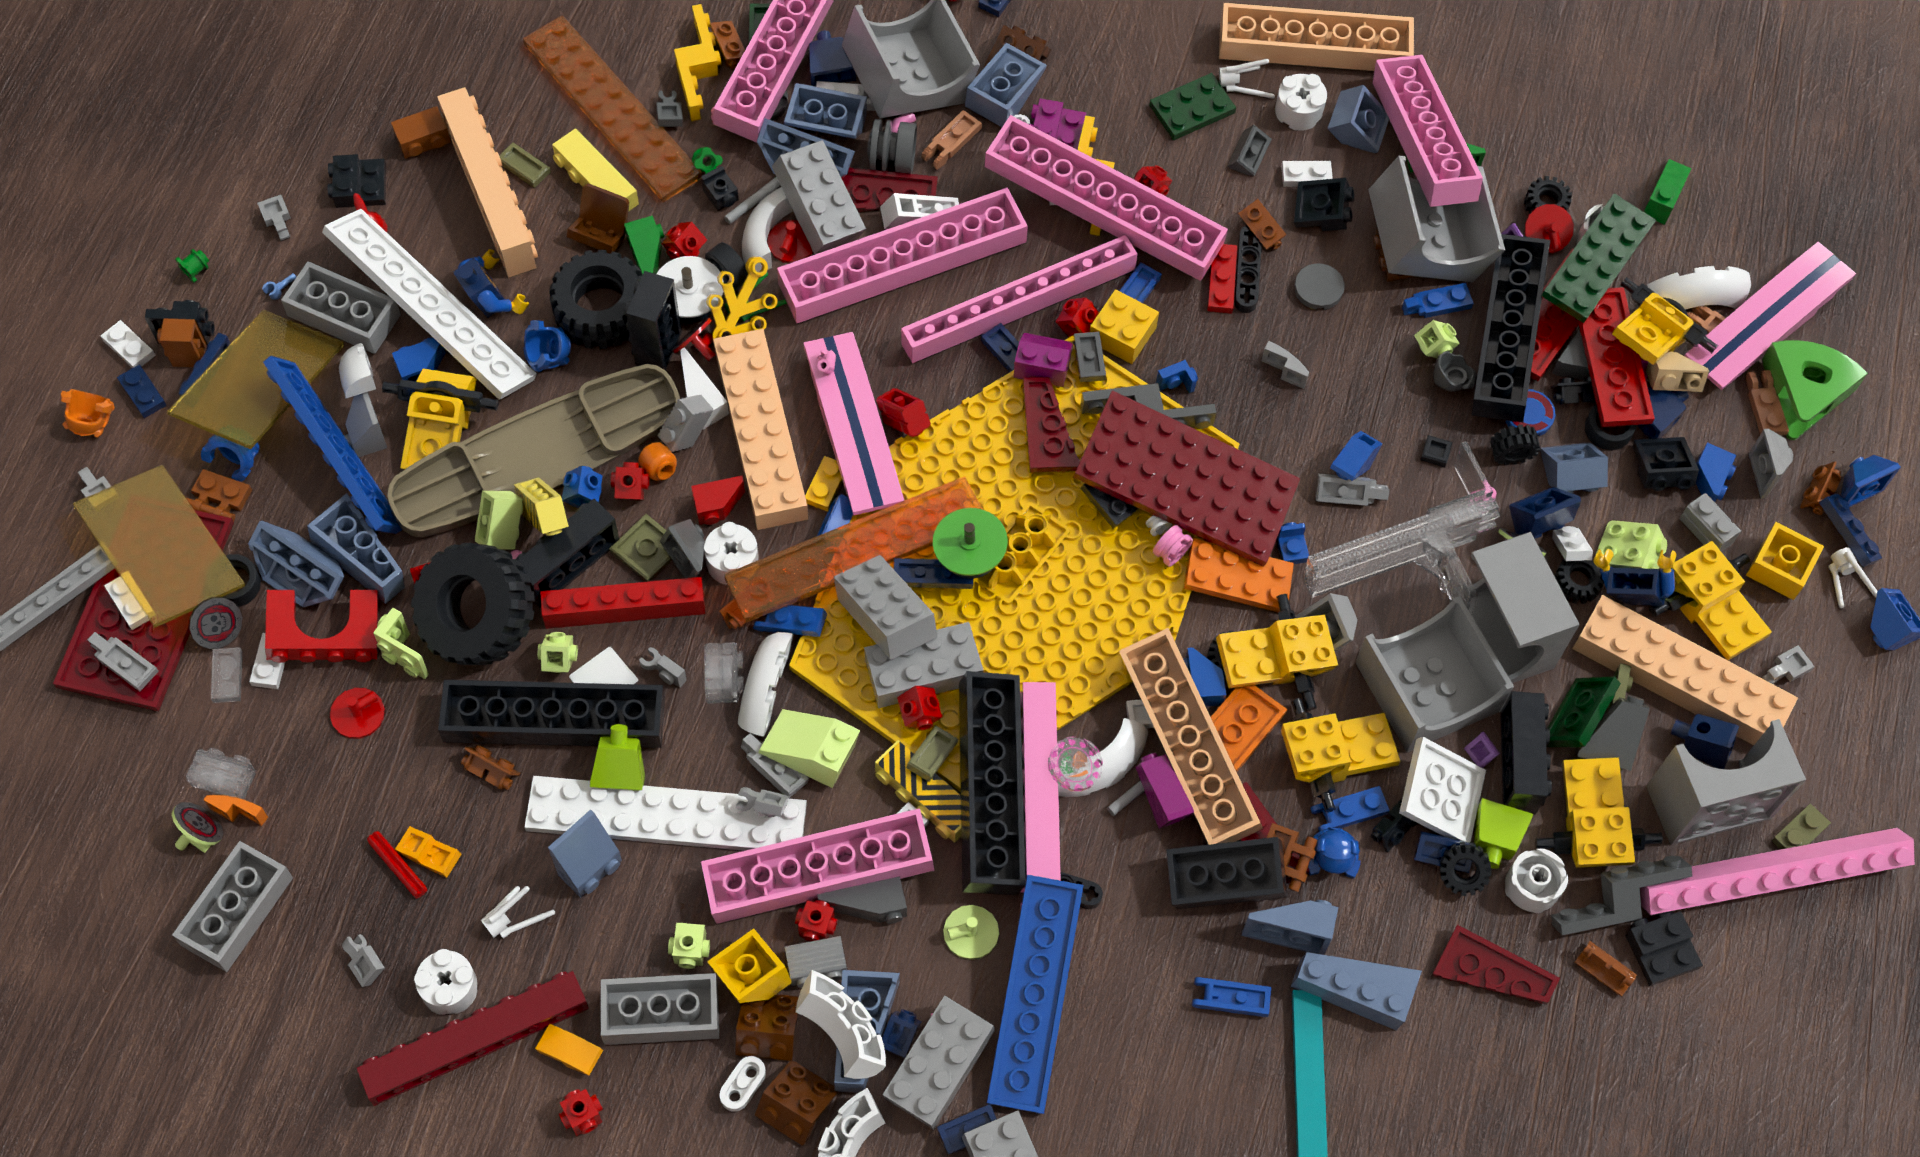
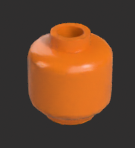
M660 442L645 446L638 459L639 466L644 468L645 473L649 474L650 479L655 481L670 478L677 466L675 455L665 444Z

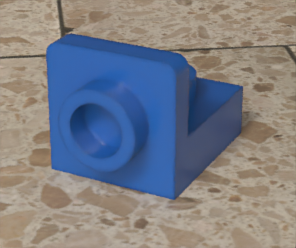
M1186 360L1158 370L1156 379L1160 391L1166 388L1173 389L1183 382L1189 393L1194 392L1196 382L1198 381L1196 371L1193 367H1189Z
M1289 522L1281 526L1276 539L1281 560L1294 564L1309 561L1310 557L1304 537L1306 529L1304 523Z

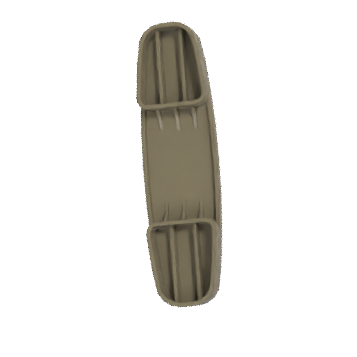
M650 364L621 370L588 381L577 391L517 414L462 442L449 443L415 462L394 476L389 484L387 496L391 512L397 524L404 532L411 536L423 538L478 521L482 491H511L516 494L514 484L538 477L553 490L564 485L563 480L567 472L579 466H588L594 471L660 433L666 418H669L668 414H671L670 411L675 407L677 399H680L678 390L666 370L657 365Z

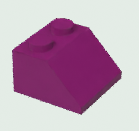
M1024 333L1019 341L1016 353L1014 378L1049 377L1052 385L1064 387L1074 342Z

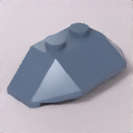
M764 118L757 139V143L762 149L773 174L775 172L772 165L780 155L823 140L842 178L847 175L855 152Z
M259 521L248 545L250 550L253 551L262 579L277 590H295L296 603L302 607L312 606L333 599L344 578L338 561L297 533L264 521Z

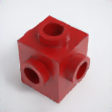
M1157 165L1142 167L1134 177V180L1164 196L1168 194L1170 190L1169 185L1172 182L1166 176L1167 172Z
M683 222L672 227L666 234L667 238L661 244L665 247L671 259L684 256L697 257L700 253L699 249L707 239L693 222Z
M1087 298L1069 299L1064 304L1063 310L1055 322L1068 337H1071L1075 333L1090 332V326L1099 312Z
M623 462V467H616V472L611 473V488H615L614 498L644 500V489L648 490L649 474H645L644 468H639V463ZM631 476L633 483L628 485L627 479Z
M915 685L897 697L905 727L917 728V730L923 731L930 729L933 723L943 718L934 688Z
M807 900L804 909L799 908L795 924L798 925L799 936L811 942L826 939L829 937V934L833 935L838 919L834 916V908L830 907L831 905L825 901L815 900L812 902Z
M578 1089L568 1093L564 1097V1101L560 1102L563 1112L559 1113V1116L566 1130L572 1127L576 1136L587 1134L596 1129L598 1124L602 1123L598 1112L602 1111L603 1108L596 1094L590 1097L586 1089L582 1091ZM584 1107V1110L582 1112H575Z

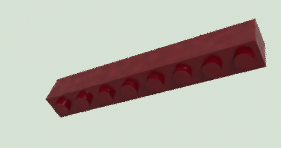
M560 972L554 975L551 981L542 985L540 983L533 984L526 988L524 993L515 997L513 995L504 997L499 1000L498 1005L489 1009L486 1007L474 1011L471 1017L462 1021L459 1019L447 1023L444 1029L435 1033H424L417 1038V1041L411 1044L397 1045L390 1050V1053L382 1057L374 1056L368 1058L362 1063V1066L357 1067V1071L368 1099L373 1106H376L544 1030L549 1024L555 1025L586 1011L589 1007L574 972Z

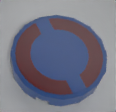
M1528 389L1523 423L1506 420V424L1508 427L1514 426V428L1518 425H1523V427L1530 425V428L1534 427L1537 435L1541 436L1551 428L1556 416L1555 407L1546 395L1539 391Z

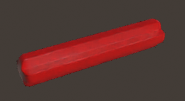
M375 831L367 838L369 845L416 899L422 897L427 892L424 883L379 831Z

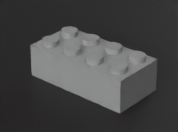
M823 140L780 155L772 165L775 175L815 255L857 239L866 229Z
M308 261L281 299L288 317L350 344L362 343L365 350L373 354L377 352L401 316L397 303L390 296Z
M881 555L834 576L838 601L890 660L937 638L934 613Z
M969 622L938 629L937 638L892 660L886 656L877 644L864 647L865 662L878 708L898 704L897 697L915 685L934 688L935 693L938 694L959 689V682L966 671L983 672Z
M239 841L172 936L180 946L228 972L293 877L284 865Z
M716 973L601 979V1037L604 1045L719 1039V998Z
M944 995L883 1093L884 1098L930 1128L935 1129L995 1032L994 1026Z
M1018 1110L962 1135L970 1157H1038Z

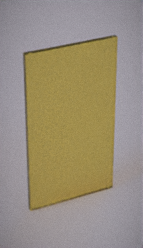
M263 310L167 411L168 415L248 449H252L291 405L281 396L280 392L282 390L279 385L268 377L266 373L268 369L263 361L270 356L295 362L310 384L342 349L344 342Z
M163 465L73 503L74 508L154 628L197 609L205 601L221 598L245 587V583Z

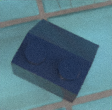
M1552 487L1509 504L1515 533L1523 535L1531 532L1534 539L1541 537L1543 532L1563 528L1566 523L1574 520L1581 503L1580 496Z

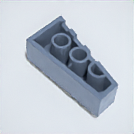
M347 493L307 525L311 543L337 560L340 567L366 589L378 590V598L383 603L389 602L405 588L401 568L385 546L380 543L373 529H370L363 515L352 504V500Z
M1306 952L1299 961L1291 987L1321 997L1324 1001L1397 1030L1406 1020L1422 971Z
M842 970L841 985L844 987L842 991L854 1002L860 1001L873 1018L870 1023L876 1035H881L882 1037L900 983V973ZM837 1048L834 1079L835 1091L852 1093L863 1091L869 1078L853 1079L844 1077V1065Z

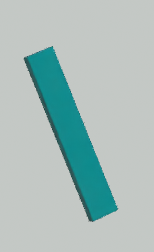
M1293 990L1292 1023L1297 1157H1328L1322 998L1303 990Z

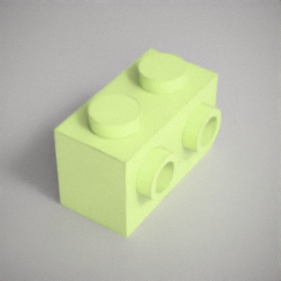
M482 491L475 542L495 546L497 549H515L516 540L519 538L518 527L520 515L523 513V499L511 491Z

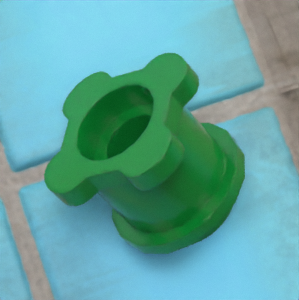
M709 147L697 149L692 156L693 166L697 170L705 172V174L716 169L723 162L722 157L715 155ZM707 157V161L703 164V159Z
M191 249V254L183 260L177 257L175 261L179 269L195 283L197 281L195 276L203 269H209L207 265L209 259L201 250L196 252L194 249Z

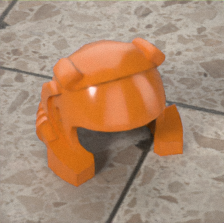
M74 389L67 392L62 391L60 401L66 403L63 426L77 435L87 436L94 434L95 437H99L109 422L110 414L115 408L114 403L110 401L111 399Z

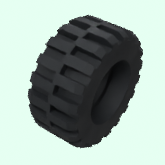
M598 250V253L586 251L582 256L577 254L571 257V262H564L559 267L560 272L557 271L552 278L553 283L549 289L551 307L557 327H561L568 338L571 337L573 343L577 345L583 343L585 348L594 349V346H599L600 349H608L607 346L614 344V347L622 345L621 341L625 339L629 341L630 333L626 327L627 316L624 315V309L627 301H631L634 296L633 290L636 281L642 278V273L638 266L633 265V261L629 258L624 257L622 259L621 254L613 251L609 254L606 250ZM607 288L622 295L614 306L601 311L586 310L577 304L584 294L594 289Z

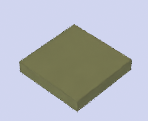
M647 514L609 548L611 554L645 582L652 581L672 561L660 543L666 529Z

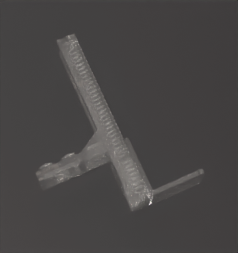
M1464 441L1460 444L1455 470L1469 495L1429 508L1424 516L1308 556V567L1305 568L1307 573H1305L1304 582L1311 597L1325 594L1414 562L1438 578L1441 591L1443 593L1446 592L1450 599L1449 604L1454 598L1460 596L1470 614L1473 615L1478 594L1454 548L1475 541L1479 533L1496 528L1497 525L1494 519L1499 518L1500 513L1498 512L1499 506L1495 498H1492L1493 490L1468 443Z

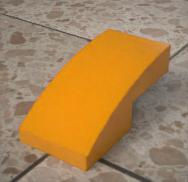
M409 826L395 848L396 852L446 878L462 855L457 849L438 842L432 835Z
M552 1024L548 1025L535 1048L540 1054L560 1061L566 1067L588 1076L603 1052L600 1047Z

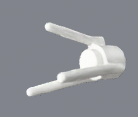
M1269 59L1219 68V83L1222 87H1226L1227 92L1235 91L1275 98V95L1272 93L1235 86L1236 83H1240V73L1258 70L1260 65L1268 64Z
M1850 548L1840 549L1831 555L1833 563L1828 567L1833 576L1839 608H1844L1838 572H1841L1842 575H1849L1856 571L1876 598V588L1857 563Z
M516 886L481 921L494 938L500 934L504 939L514 931L554 915L555 911L550 910L507 927L506 925L511 921L505 915V912L530 889L528 886H525L520 891V887Z

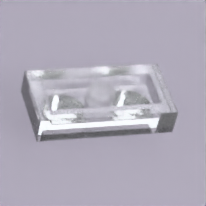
M240 647L213 649L211 700L213 703L241 701L243 651Z

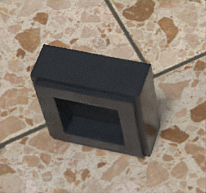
M1428 435L1420 461L1445 468L1453 442Z

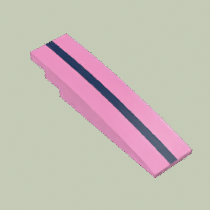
M1817 242L1707 334L1706 337L1719 345L1712 354L1699 344L1697 347L1689 350L1684 356L1708 368L1707 378L1720 390H1723L1760 360L1772 342L1783 341L1812 318L1819 308L1831 300L1838 290L1853 279L1856 273L1821 243Z
M853 332L804 342V350L817 392V400L853 515L905 504L881 419ZM822 349L832 350L836 355L835 368L832 373L821 372L817 367L819 362L818 356L821 355L820 351Z

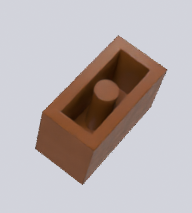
M437 106L391 122L395 138L404 158L417 156L422 152L440 148L445 144L451 143L448 129Z
M163 319L162 328L158 329L157 338L158 343L164 349L165 356L169 358L173 367H194L195 363L201 360L207 348L195 319Z

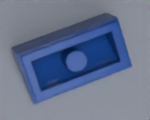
M841 494L832 501L816 536L814 546L838 547L853 516L849 499L845 495Z

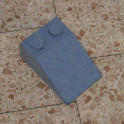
M1006 43L967 87L965 107L1003 127L1010 115H1018L1047 65Z
M591 809L548 847L558 876L580 898L585 893L590 894L598 887L599 881L606 874L611 875L614 873L622 861L618 848Z
M1310 900L1252 912L1248 915L1241 936L1324 955L1333 937L1338 907L1332 906L1330 902L1325 900Z

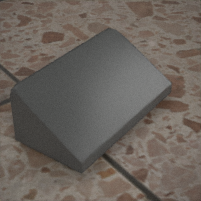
M1255 125L1245 129L1227 166L1246 175L1255 176L1272 139Z

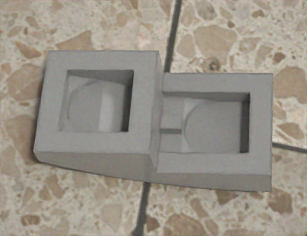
M1268 341L1264 349L1262 362L1283 370L1282 380L1304 389L1309 371L1287 350Z

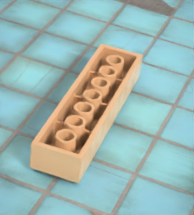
M1233 3L1223 4L1220 20L1219 59L1252 62L1269 59V63L1375 71L1376 60L1414 56L1413 17Z
M466 87L437 96L450 139L508 278L536 269L534 258H537L538 254L534 246L535 241L532 232L526 227L527 222L524 213L518 208L516 194L514 190L511 191L509 178L506 171L502 170V162L498 152L494 151L491 135L485 130L486 125L482 114H479L477 111L478 106L474 95L469 96Z
M760 329L713 339L716 360L728 403V410L757 530L808 520L807 502L764 330Z
M1604 595L1601 596L1572 648L1613 671L1617 670L1620 663L1631 666L1629 676L1633 677V682L1694 714H1701L1739 725L1737 737L1752 745H1755L1768 729L1771 721L1780 719L1784 727L1798 697Z
M1169 628L1120 650L1121 657L1173 769L1193 807L1194 814L1208 844L1236 842L1262 830L1263 827Z

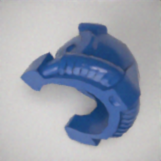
M542 320L530 321L531 325L525 330L523 349L525 360L528 361L531 368L536 372H541L543 369H553L566 365L569 362L568 355L571 343L561 327H544V321Z
M230 426L226 429H221L218 434L209 438L207 444L201 450V459L210 463L215 458L214 453L216 448H218L226 459L240 465V469L234 471L232 478L242 482L251 472L250 468L254 465V457L259 452V444L254 442L250 434Z
M1328 827L1318 832L1313 837L1318 841L1314 849L1316 851L1314 860L1311 859L1308 865L1309 875H1316L1323 868L1330 873L1340 874L1345 872V876L1354 879L1361 862L1358 861L1360 852L1358 841L1348 832L1342 830V828Z

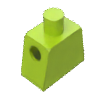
M622 724L611 726V737H600L590 787L643 790L645 772L640 740L637 738H627V726Z
M1482 798L1478 805L1475 819L1474 843L1477 848L1480 846L1483 848V852L1487 853L1491 868L1498 869L1502 858L1511 860L1517 852L1533 814Z

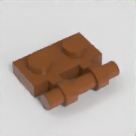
M203 469L191 490L192 494L197 496L198 499L186 498L183 502V507L229 517L234 522L235 514L229 511L234 509L241 512L252 492V488L248 484ZM211 501L220 505L215 508L208 504Z
M1272 823L1267 838L1278 837L1282 841L1285 874L1291 878L1288 889L1299 892L1301 884L1305 883L1308 876L1305 873L1311 859L1314 860L1316 854L1314 849L1318 840L1307 836L1304 846L1297 844L1299 832ZM1293 852L1300 855L1295 869L1288 867Z

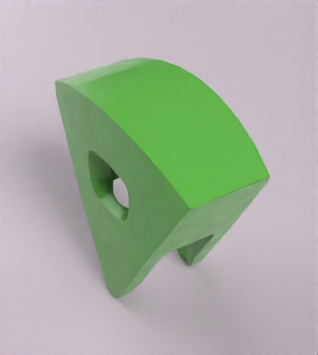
M1785 340L1772 342L1762 358L1764 369L1770 370L1772 373L1773 387L1779 397L1789 429L1786 436L1790 440L1798 439L1854 393L1868 374L1858 363L1843 353L1828 346L1808 341Z

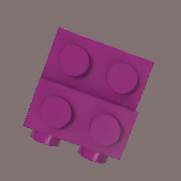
M1040 98L1038 105L1033 104L1031 119H1035L1034 124L1029 125L1078 150L1086 112L1064 109L1063 102Z

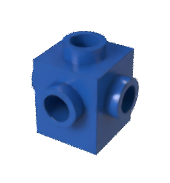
M579 466L567 472L563 480L562 501L576 508H579L584 503H589L592 499L599 503L603 475L594 472L588 466Z

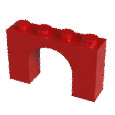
M267 590L266 660H272L277 663L288 660H300L308 663L315 660H328L330 662L356 660L358 662H369L372 659H377V641L374 631L378 625V590H350V616L346 627L339 634L325 639L310 637L304 634L296 625L295 590Z

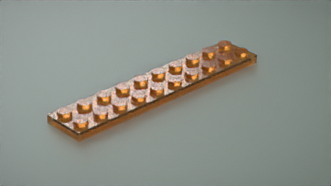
M563 15L523 38L524 45L662 202L667 201L701 179V176H703L702 171L694 167L689 156L662 126H658L656 119Z
M964 476L724 574V579L747 623L834 587V576L878 555H881L890 564L894 562V558L902 559L933 546L934 531L945 516L963 508L982 509Z

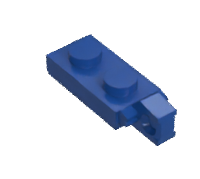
M1466 283L1413 294L1411 298L1404 299L1402 310L1404 315L1419 313V316L1428 318L1468 310L1473 307L1474 303Z

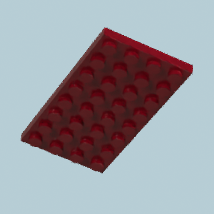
M1113 390L1108 397L1073 478L1173 525H1178L1192 534L1263 567L1269 559L1300 481V478Z
M132 496L109 549L120 565L95 582L53 685L58 689L159 712L190 635L191 618L195 610L202 604L208 590L206 583L207 571L211 564L222 555L234 525L232 518ZM129 572L156 617L133 630L104 586ZM94 632L106 641L110 637H116L154 665L159 672L139 692L99 662L94 655L97 650L91 646L87 639Z

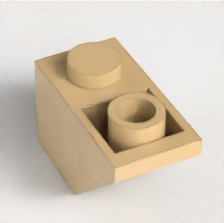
M1667 352L1654 365L1648 362L1645 373L1652 390L1702 392L1709 370L1677 352Z

